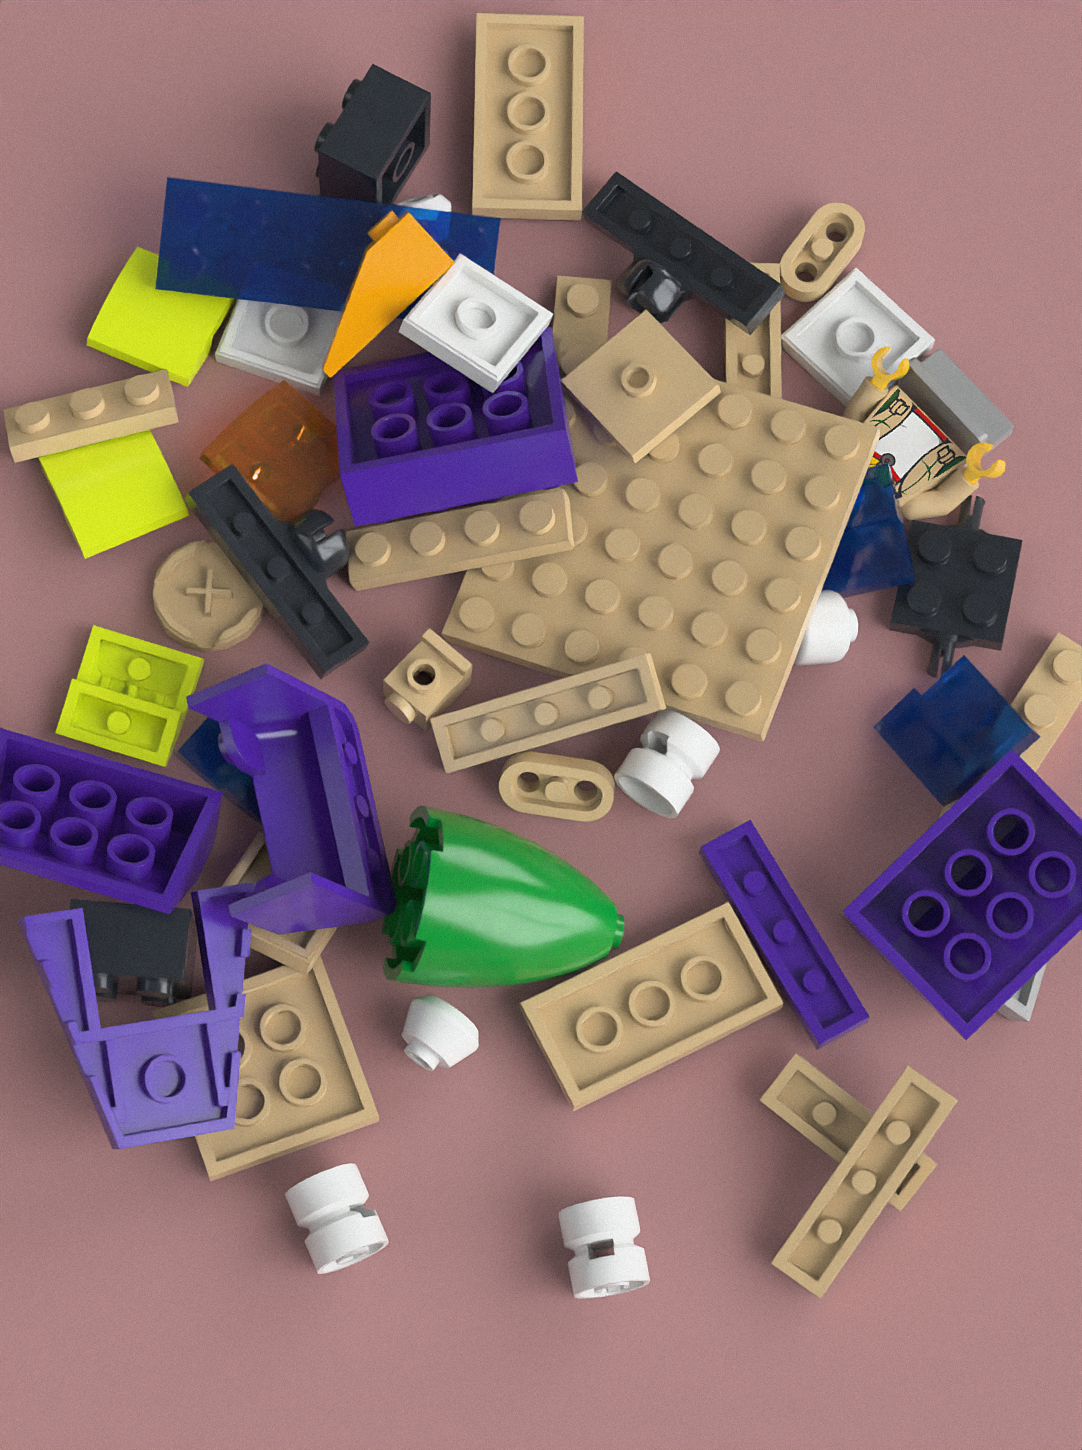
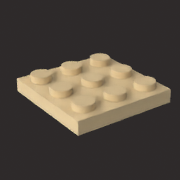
M321 956L318 957L307 975L284 965L243 980L242 994H246L244 1017L240 1018L237 1051H241L235 1127L230 1130L195 1136L210 1182L379 1122V1114ZM206 993L153 1011V1019L207 1011L209 1009Z

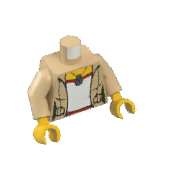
M891 347L880 348L874 353L871 367L875 374L873 377H865L847 404L843 414L845 418L879 427L880 432L879 441L848 521H851L868 506L888 523H892L901 517L909 520L946 516L979 488L978 480L980 478L994 479L1001 476L1005 471V461L1000 459L994 462L987 470H983L981 467L982 456L990 451L994 445L978 443L971 447L966 456L897 385L889 392L887 387L889 381L902 378L909 369V360L904 358L894 373L890 374L885 371L883 359L890 352Z

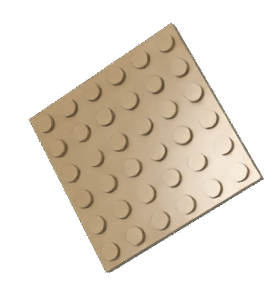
M563 335L556 352L561 379L601 346ZM715 380L719 384L721 393L634 464L563 389L578 482L560 485L549 490L540 489L505 496L495 502L564 489L570 500L574 550L467 570L441 634L447 642L562 679L642 654L651 653L667 710L677 712L703 724L764 742L879 441V427Z

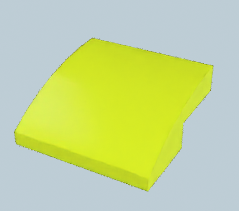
M137 246L109 292L87 337L86 346L152 373L167 369L171 381L188 387L210 354L213 336L234 306L238 287Z
M150 430L38 457L43 473L62 508L66 523L85 559L189 516L182 495Z
M93 625L77 679L72 678L55 733L167 767L189 709L186 697L194 694L205 659Z

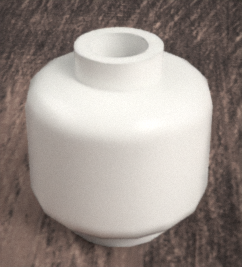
M821 590L793 663L794 665L802 666L837 662L847 653L850 642L855 641L858 633L857 616L853 609L847 607L846 602L837 592Z

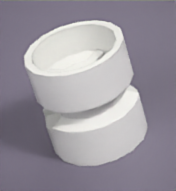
M665 709L656 712L641 735L640 741L643 748L631 749L615 773L614 780L626 795L647 810L666 818H676L693 793L694 787L690 780L703 778L719 754L720 748L715 739L697 723L677 712Z
M344 1164L320 1172L296 1184L285 1193L298 1227L310 1230L309 1235L305 1239V1244L318 1274H325L348 1267L377 1253L389 1244L376 1210L365 1209L364 1207L369 1194L356 1164Z
M619 1196L596 1199L575 1204L559 1211L558 1217L564 1247L573 1250L575 1256L568 1262L575 1298L588 1299L616 1295L644 1287L650 1283L644 1248L634 1245L633 1239L640 1233L634 1198ZM614 1248L615 1255L595 1257L594 1251Z

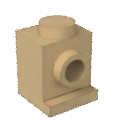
M429 628L422 635V640L383 680V695L386 697L384 703L399 720L406 724L414 721L426 731L432 725L430 718L442 715L471 684L472 664ZM421 671H424L434 681L428 685H420L414 679Z

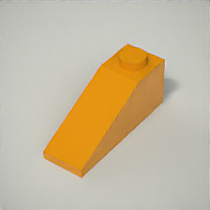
M407 210L399 217L393 211H390L367 233L373 241L365 248L322 363L323 371L330 378L454 264L449 255Z

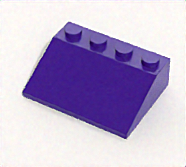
M551 327L544 330L494 393L488 391L430 352L341 369L333 375L340 477L355 526L375 522L384 523L395 518L430 511L439 512L450 507L485 500L494 501L505 496L540 489L549 490L560 485L578 482L573 443Z
M0 728V865L170 914L198 881L215 844L223 792Z
M1011 749L840 913V916L962 1038L967 1040L1082 930V820Z

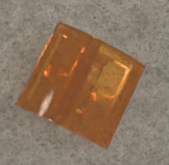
M285 380L278 383L243 411L204 449L200 456V460L216 474L234 464L273 517L280 522H290L305 511L316 506L322 491L341 478L337 426Z

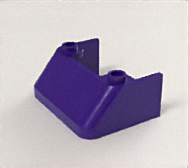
M267 663L187 696L188 708L219 722L221 733L218 737V744L221 754L227 763L232 766L235 765L253 778L272 875L263 877L256 882L254 895L228 905L230 916L280 935L370 923L393 914L396 908L394 887L359 729L348 707L340 700Z

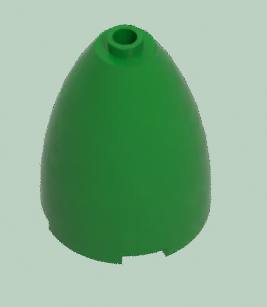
M423 805L418 806L410 815L409 827L416 828L412 840H408L403 849H396L390 872L396 897V908L393 914L383 917L381 934L387 935L388 943L392 945V958L385 957L383 971L388 980L447 988L512 986L546 980L579 970L604 959L611 948L617 949L624 933V916L617 914L615 902L598 885L563 858L536 842L512 831L470 816Z

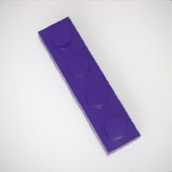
M749 820L702 845L699 851L700 856L815 1048L818 1050L867 1023L870 1016L752 821Z

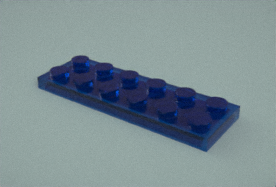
M168 176L155 289L342 312L365 248L373 241L367 233L390 211H393L399 217L407 210L453 261L459 254H462L493 275L501 218ZM433 284L396 318L404 319Z

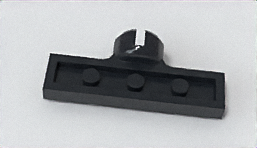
M617 171L582 211L586 222L634 254L633 261L617 279V287L622 293V297L634 310L639 313L647 310L659 323L669 321L684 302L696 299L751 335L785 295V291L779 282Z
M234 464L226 467L187 493L184 500L320 680L366 649L370 642L328 589L326 583L329 577L345 567L351 554L349 543L341 529L326 538L327 535L324 528L335 522L329 514L323 510L310 508L290 522H280L273 517Z

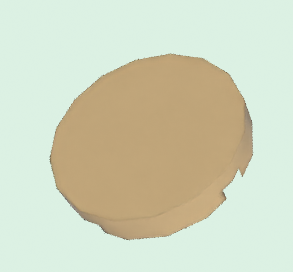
M205 540L190 542L173 551L158 568L153 589L156 617L166 634L184 647L204 652L229 649L247 639L261 622L265 606L217 543H205Z

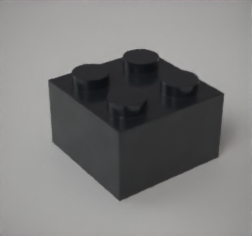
M375 64L371 65L362 81L357 78L352 81L342 101V109L344 110L335 124L329 121L324 125L314 147V151L318 153V166L315 176L319 178L320 201L370 227H373L378 222L381 212L385 207L394 204L430 146L431 116L430 92Z
M79 899L70 900L69 910L83 908L97 1002H116L118 994L140 995L141 1003L144 1005L167 1007L176 1004L177 999L191 998L197 946L196 924L191 909L174 908L170 914L136 904Z

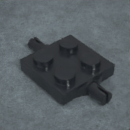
M969 495L961 503L957 525L944 526L916 520L911 521L890 630L918 635L933 644L927 674L935 678L937 677L941 657H943L940 679L951 677L955 648L977 646L998 651L1002 650L1023 540L993 535L979 529L985 500L979 496L975 498L971 516L969 512L972 495Z

